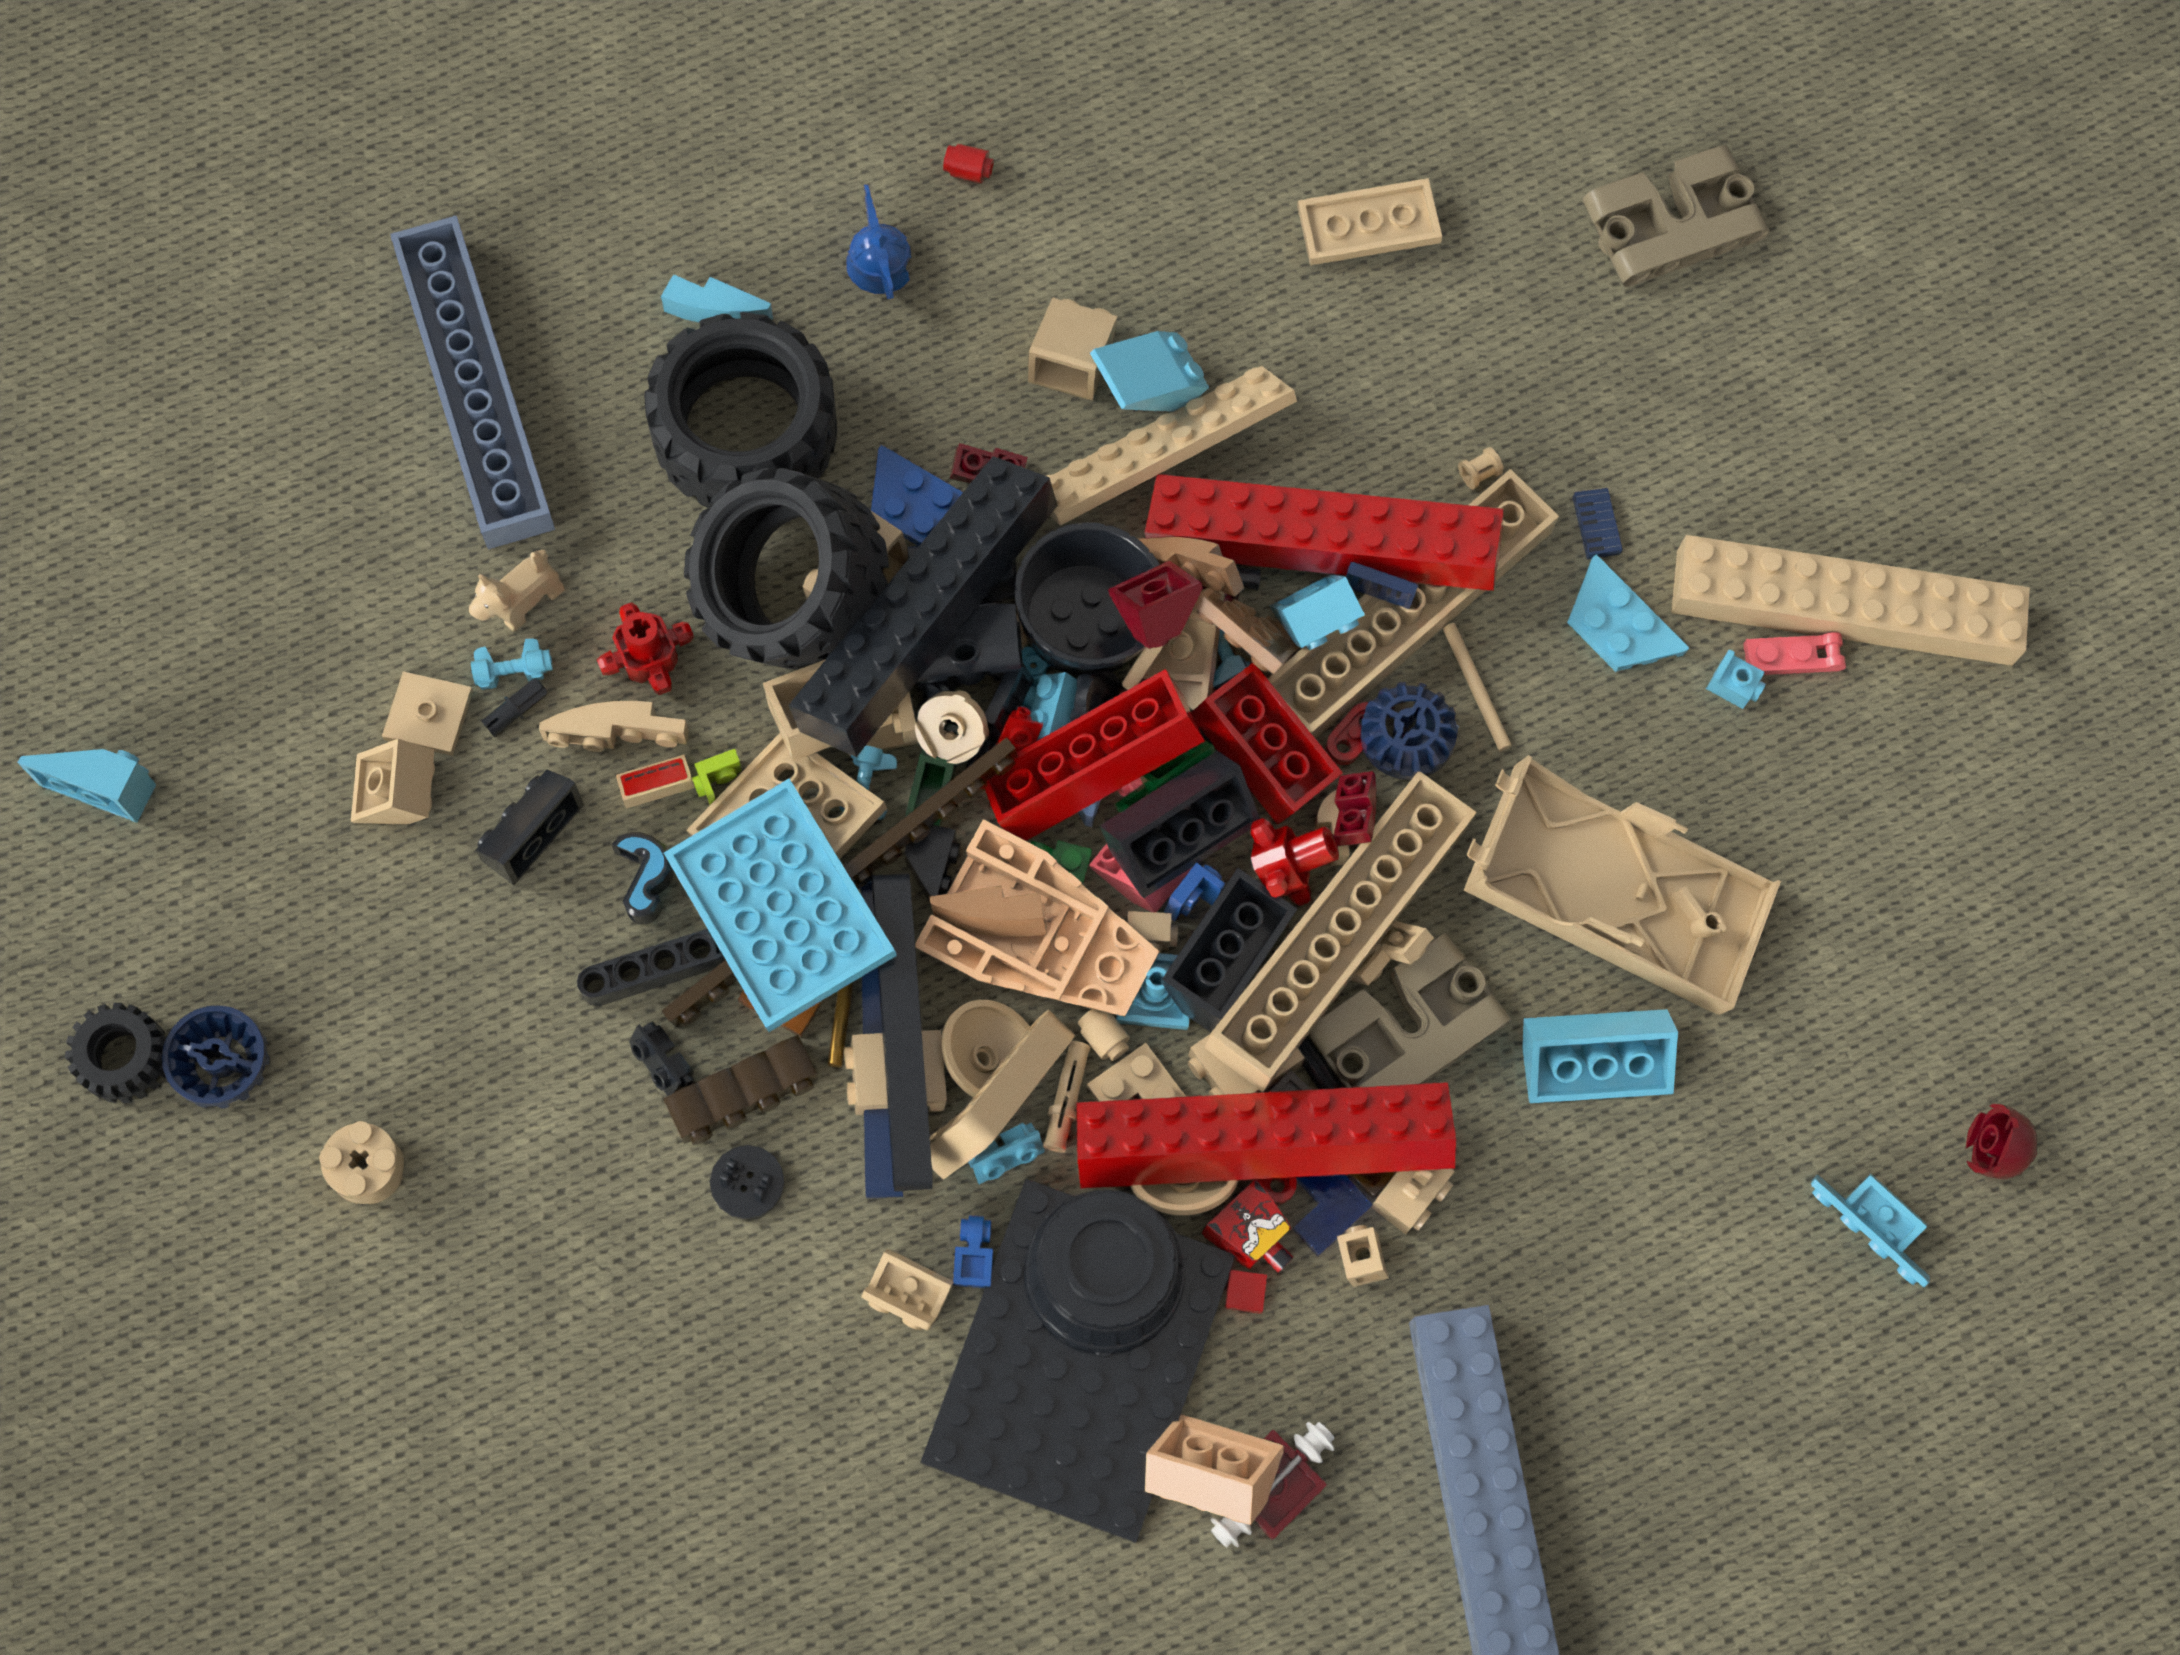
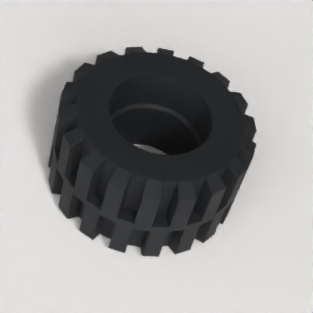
M113 1003L112 1009L103 1004L97 1006L99 1012L96 1014L89 1010L83 1015L87 1020L82 1025L76 1022L72 1027L76 1031L75 1036L68 1035L66 1044L72 1050L65 1051V1059L71 1063L68 1069L76 1077V1081L101 1099L103 1097L106 1101L116 1103L117 1099L123 1103L132 1102L133 1095L142 1099L148 1096L145 1092V1089L148 1087L155 1091L160 1086L155 1081L158 1076L166 1077L162 1065V1052L166 1037L162 1027L144 1011L142 1012L138 1007L130 1004L127 1008L123 1003ZM135 1036L136 1050L130 1062L117 1070H103L101 1057L105 1047L117 1037Z

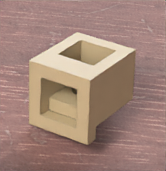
M1128 911L1126 922L1152 944L1159 953H1162V950L1168 951L1169 947H1177L1178 925H1171L1172 913Z
M1358 1225L1348 1228L1346 1234L1337 1236L1346 1277L1353 1287L1389 1278L1379 1237L1373 1227L1367 1228L1366 1225ZM1361 1251L1370 1252V1258L1358 1261V1254Z

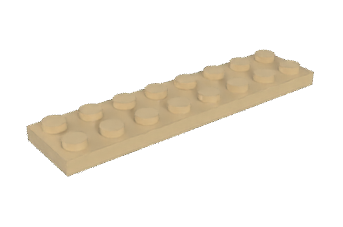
M1263 366L1246 371L1243 376L1229 383L1217 386L1214 391L1203 397L1190 400L1186 406L1172 413L1163 414L1155 422L1143 428L1132 430L1126 437L1112 444L1100 447L1097 452L1083 459L1071 462L1068 467L1053 475H1047V477H1050L1058 505L1050 516L1060 526L1297 402L1294 390Z

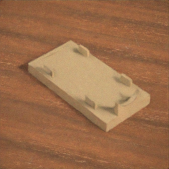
M1429 178L1298 200L1297 207L1310 266L1439 244L1442 241V233Z

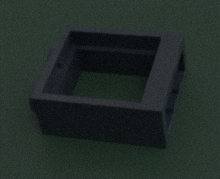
M1024 663L1023 670L998 674H990L989 671H986V675L1002 679L985 713L989 736L1000 738L1012 711L1022 706L1034 679ZM950 676L948 681H943L952 691H955L959 683L955 676ZM924 692L921 701L922 705L929 699ZM947 720V723H948V724H952V725L958 726L956 722H952L951 720Z

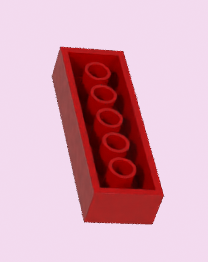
M1164 669L1017 752L1018 757L1014 760L1016 763L1013 768L1002 776L996 774L988 780L985 791L997 822L1002 829L1027 841L1204 742V739L1183 694L1168 671Z

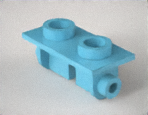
M1022 1122L1018 1126L1001 1133L1000 1137L1005 1145L998 1147L994 1140L985 1150L968 1162L969 1166L974 1170L978 1184L987 1180L997 1179L1004 1172L1020 1164L1029 1163L1045 1152L1038 1130H1035L1032 1123L1025 1125Z

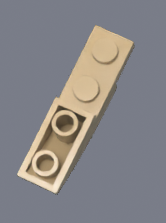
M610 701L581 706L556 714L540 722L539 725L542 738L549 745L565 748L569 744L583 745L584 749L593 752H602L604 748L614 749L616 736H620L622 740L630 743H640L642 739L654 740L660 746L676 747L677 743L687 744L689 733L686 720L656 716L653 702Z

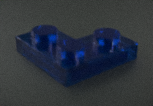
M1345 1175L1296 1177V1181L1318 1205L1293 1228V1231L1319 1257L1337 1240V1236L1342 1235L1373 1204Z

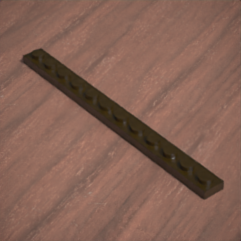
M1007 737L843 866L857 889L870 882L872 873L881 865L889 866L902 855L901 849L910 842L916 844L923 840L931 831L929 827L939 819L945 821L952 817L959 809L958 804L968 796L972 799L982 793L987 787L986 782L996 774L1002 776L1013 768L1016 763L1014 760L1018 755L1016 748ZM726 960L662 1010V1013L675 1027L681 1024L683 1026L691 1024L701 1015V1008L710 1001L712 1003L720 1001L730 992L729 986L737 981V978Z

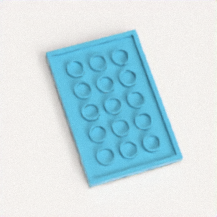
M787 779L664 852V855L768 1032L897 956L891 943L790 779Z

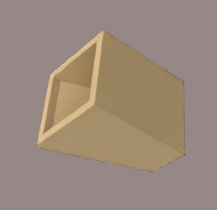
M1052 298L1029 350L1028 382L1093 401L1101 372L1090 352L1096 348L1112 344L1116 332L1117 316L1101 308L1091 309L1080 306L1070 299L1059 300Z

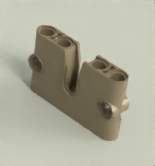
M1721 145L1674 162L1675 170L1668 174L1674 204L1681 218L1672 216L1663 197L1643 172L1598 187L1584 196L1582 202L1599 235V248L1609 256L1624 287H1630L1759 242L1770 233V229L1758 205L1752 199L1754 193L1753 182L1747 176L1740 174L1741 171L1727 145ZM1731 193L1737 194L1740 198L1733 196ZM1611 234H1617L1622 239H1616Z
M1444 933L1428 944L1425 953L1412 964L1402 962L1394 967V972L1390 974L1404 1009L1417 1025V1032L1408 1033L1404 1031L1393 1015L1362 989L1323 1016L1308 1036L1332 1067L1333 1074L1338 1081L1345 1085L1346 1088L1425 1084L1499 1032L1512 1019L1493 993L1487 988L1483 973L1468 963L1450 936ZM1458 980H1469L1473 983L1475 991L1472 993L1464 992L1460 989ZM1345 1059L1355 1060L1359 1065L1360 1072L1356 1074L1346 1072L1342 1066V1061Z

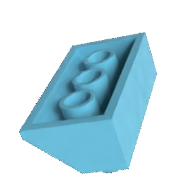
M1668 1010L1524 1018L1522 1049L1529 1102L1543 1103L1674 1094L1678 1030Z

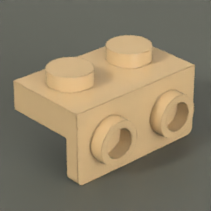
M887 1248L882 1255L870 1284L864 1290L861 1297L869 1301V1305L873 1309L882 1313L891 1312L903 1318V1323L910 1328L930 1330L936 1322L954 1282Z

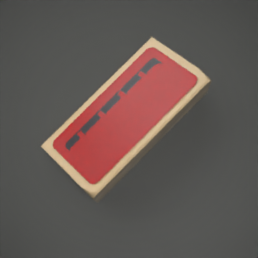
M685 755L616 775L626 809L695 788Z

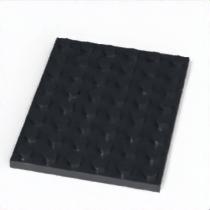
M1025 1179L992 1268L991 1287H985L920 1464L1136 1544L1153 1496L1152 1493L1145 1491L1147 1452L1173 1421H1178L1235 1256L1230 1252L1177 1234L1185 1258V1287L1182 1298L1179 1299L1178 1308L1170 1321L1165 1323V1327L1147 1342L1145 1340L1143 1344L1124 1351L1116 1350V1352L1099 1353L1092 1352L1090 1349L1086 1351L1066 1343V1340H1061L1052 1334L1043 1324V1320L1040 1321L1031 1306L1030 1296L1027 1295L1024 1282V1271H1026V1268H1024L1025 1255L1034 1231L1047 1214L1073 1196Z

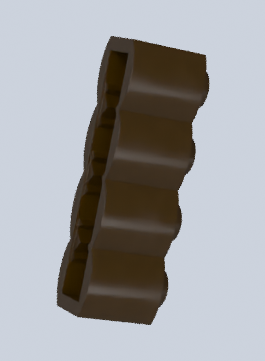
M796 1035L773 1045L765 1051L754 1054L732 1067L718 1071L698 1083L680 1089L663 1100L684 1144L692 1141L693 1145H697L710 1139L713 1136L712 1131L724 1125H726L727 1129L736 1127L747 1120L746 1115L752 1111L759 1109L760 1112H767L777 1107L781 1103L779 1099L785 1095L793 1093L794 1096H800L814 1088L813 1083L818 1080V1075L799 1035Z

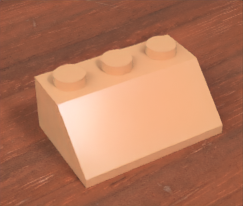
M1181 1414L1179 1420L1173 1421L1147 1452L1145 1491L1167 1500H1174L1196 1507L1201 1511L1212 1512L1230 1518L1233 1521L1251 1525L1267 1503L1283 1455L1284 1445Z

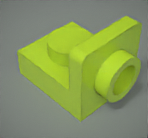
M735 748L695 763L697 776L692 777L698 796L706 795L709 805H711L716 799L710 783L724 784L730 782L737 777V773L742 772Z

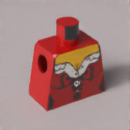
M1258 1179L1250 1183L1215 1216L1201 1233L1221 1250L1234 1255V1259L1247 1269H1251L1263 1257L1279 1273L1294 1258L1279 1242L1291 1229L1290 1224Z

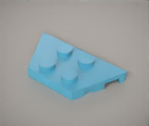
M1597 554L1592 557L1567 623L1615 672L1629 669L1636 664L1654 663L1658 659L1665 657L1683 656L1689 647Z

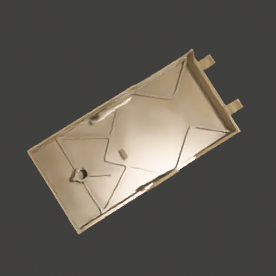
M1529 755L1514 766L1510 776L1502 769L1495 785L1503 791V795L1481 846L1476 843V839H1473L1467 852V856L1475 861L1464 891L1710 1012L1720 1015L1734 1009L1781 881L1772 882L1671 832L1676 829L1685 834L1688 829L1677 823L1676 819L1635 802L1620 812L1584 794L1534 761Z

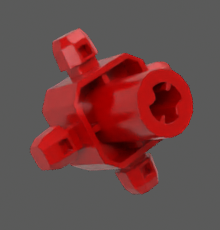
M634 603L621 606L619 614L623 624L617 626L612 637L617 651L612 653L610 650L600 655L597 659L602 674L607 676L620 672V668L624 667L630 680L638 683L649 681L653 691L658 695L670 692L672 690V682L668 672L674 670L678 661L675 646L679 644L681 647L691 642L694 638L689 623L680 622L671 625L672 628L667 630L662 617L652 613L640 612L638 606Z
M1264 818L1254 821L1251 825V835L1254 839L1251 854L1253 868L1270 895L1275 898L1287 895L1298 906L1307 904L1311 899V889L1308 885L1310 871L1334 862L1339 858L1338 846L1329 828L1322 827L1297 837L1291 827L1284 826L1275 830L1272 824Z

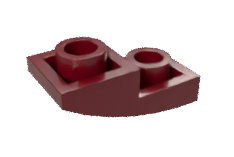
M959 443L956 447L950 479L971 483L993 456L1026 468L1028 457L996 447L993 452Z
M1370 771L1342 775L1339 777L1334 799L1339 810L1333 835L1337 846L1372 842L1376 815L1375 773Z

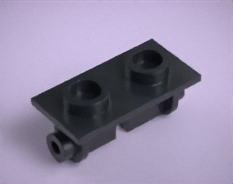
M653 1021L646 1024L643 1028L640 1024L637 1025L629 1040L631 1050L635 1058L641 1062L643 1061L651 1072L655 1086L659 1090L664 1091L667 1096L676 1092L680 1085L683 1088L690 1086L695 1081V1078L692 1076L694 1071L680 1052L669 1058L665 1053L673 1050L675 1045L662 1026H656Z

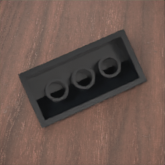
M1216 751L1100 825V828L1112 856L1139 894L1146 898L1192 868L1195 863L1203 861L1249 831L1252 823L1259 820L1260 817L1240 765L1219 751Z
M1237 868L1160 981L1180 1011L1211 1033L1237 1001L1297 911V908L1280 896L1272 897L1264 885Z

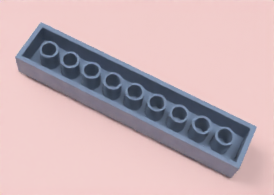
M457 216L390 234L478 524L487 548L492 549L555 530Z
M1489 1305L1416 1316L1409 1322L1472 1653L1473 1655H1559Z

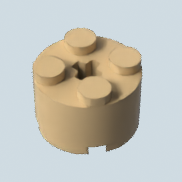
M355 1122L336 1131L328 1139L319 1156L322 1174L326 1182L349 1202L357 1204L379 1203L396 1191L403 1177L404 1157L400 1147L383 1129L367 1122ZM364 1158L368 1166L362 1170L358 1162Z

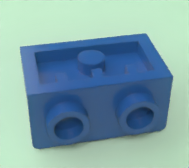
M1195 863L1170 896L1164 913H1172L1171 920L1174 922L1181 913L1187 917L1198 903L1199 897L1212 906L1225 886V883L1221 881V875L1210 866L1204 865L1202 867Z

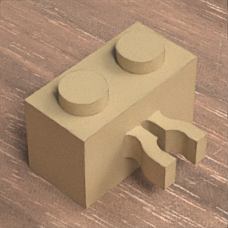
M1453 1169L1397 1172L1374 1201L1371 1208L1405 1235L1412 1227L1419 1231L1432 1214L1426 1209L1435 1198L1441 1202L1453 1187V1184L1448 1180L1455 1171Z

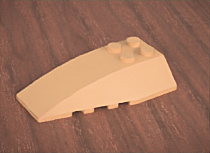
M983 819L966 850L968 856L947 894L1002 885L1004 898L1040 892L1047 935L1000 937L977 934L958 929L931 914L915 943V948L980 982L1125 1017L1159 951L1126 921L1117 916L1100 898H1097L1082 885L1075 876L1065 870L1049 853Z

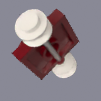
M1307 1422L1306 1425L1309 1432L1304 1437L1298 1434L1294 1435L1297 1447L1295 1451L1274 1429L1264 1438V1440L1284 1445L1283 1455L1267 1503L1254 1520L1271 1540L1327 1486L1306 1463L1307 1460L1322 1463L1323 1460L1320 1453L1324 1449L1335 1450L1331 1443L1334 1440V1436L1320 1422L1315 1426ZM1223 1517L1221 1521L1211 1518L1212 1523L1215 1525L1211 1532L1225 1547H1228L1231 1543L1239 1547L1237 1537L1241 1533L1252 1534L1249 1524L1236 1522L1227 1517Z

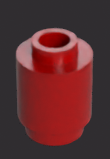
M959 143L956 146L949 145L944 157L943 171L949 172L951 177L982 184L984 178L990 179L992 175L994 159L989 158L988 150Z

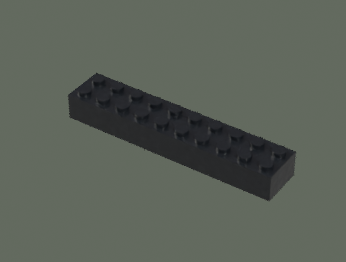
M994 456L989 460L883 589L875 603L855 623L788 706L799 732L855 757L859 755L1058 505L1050 477Z

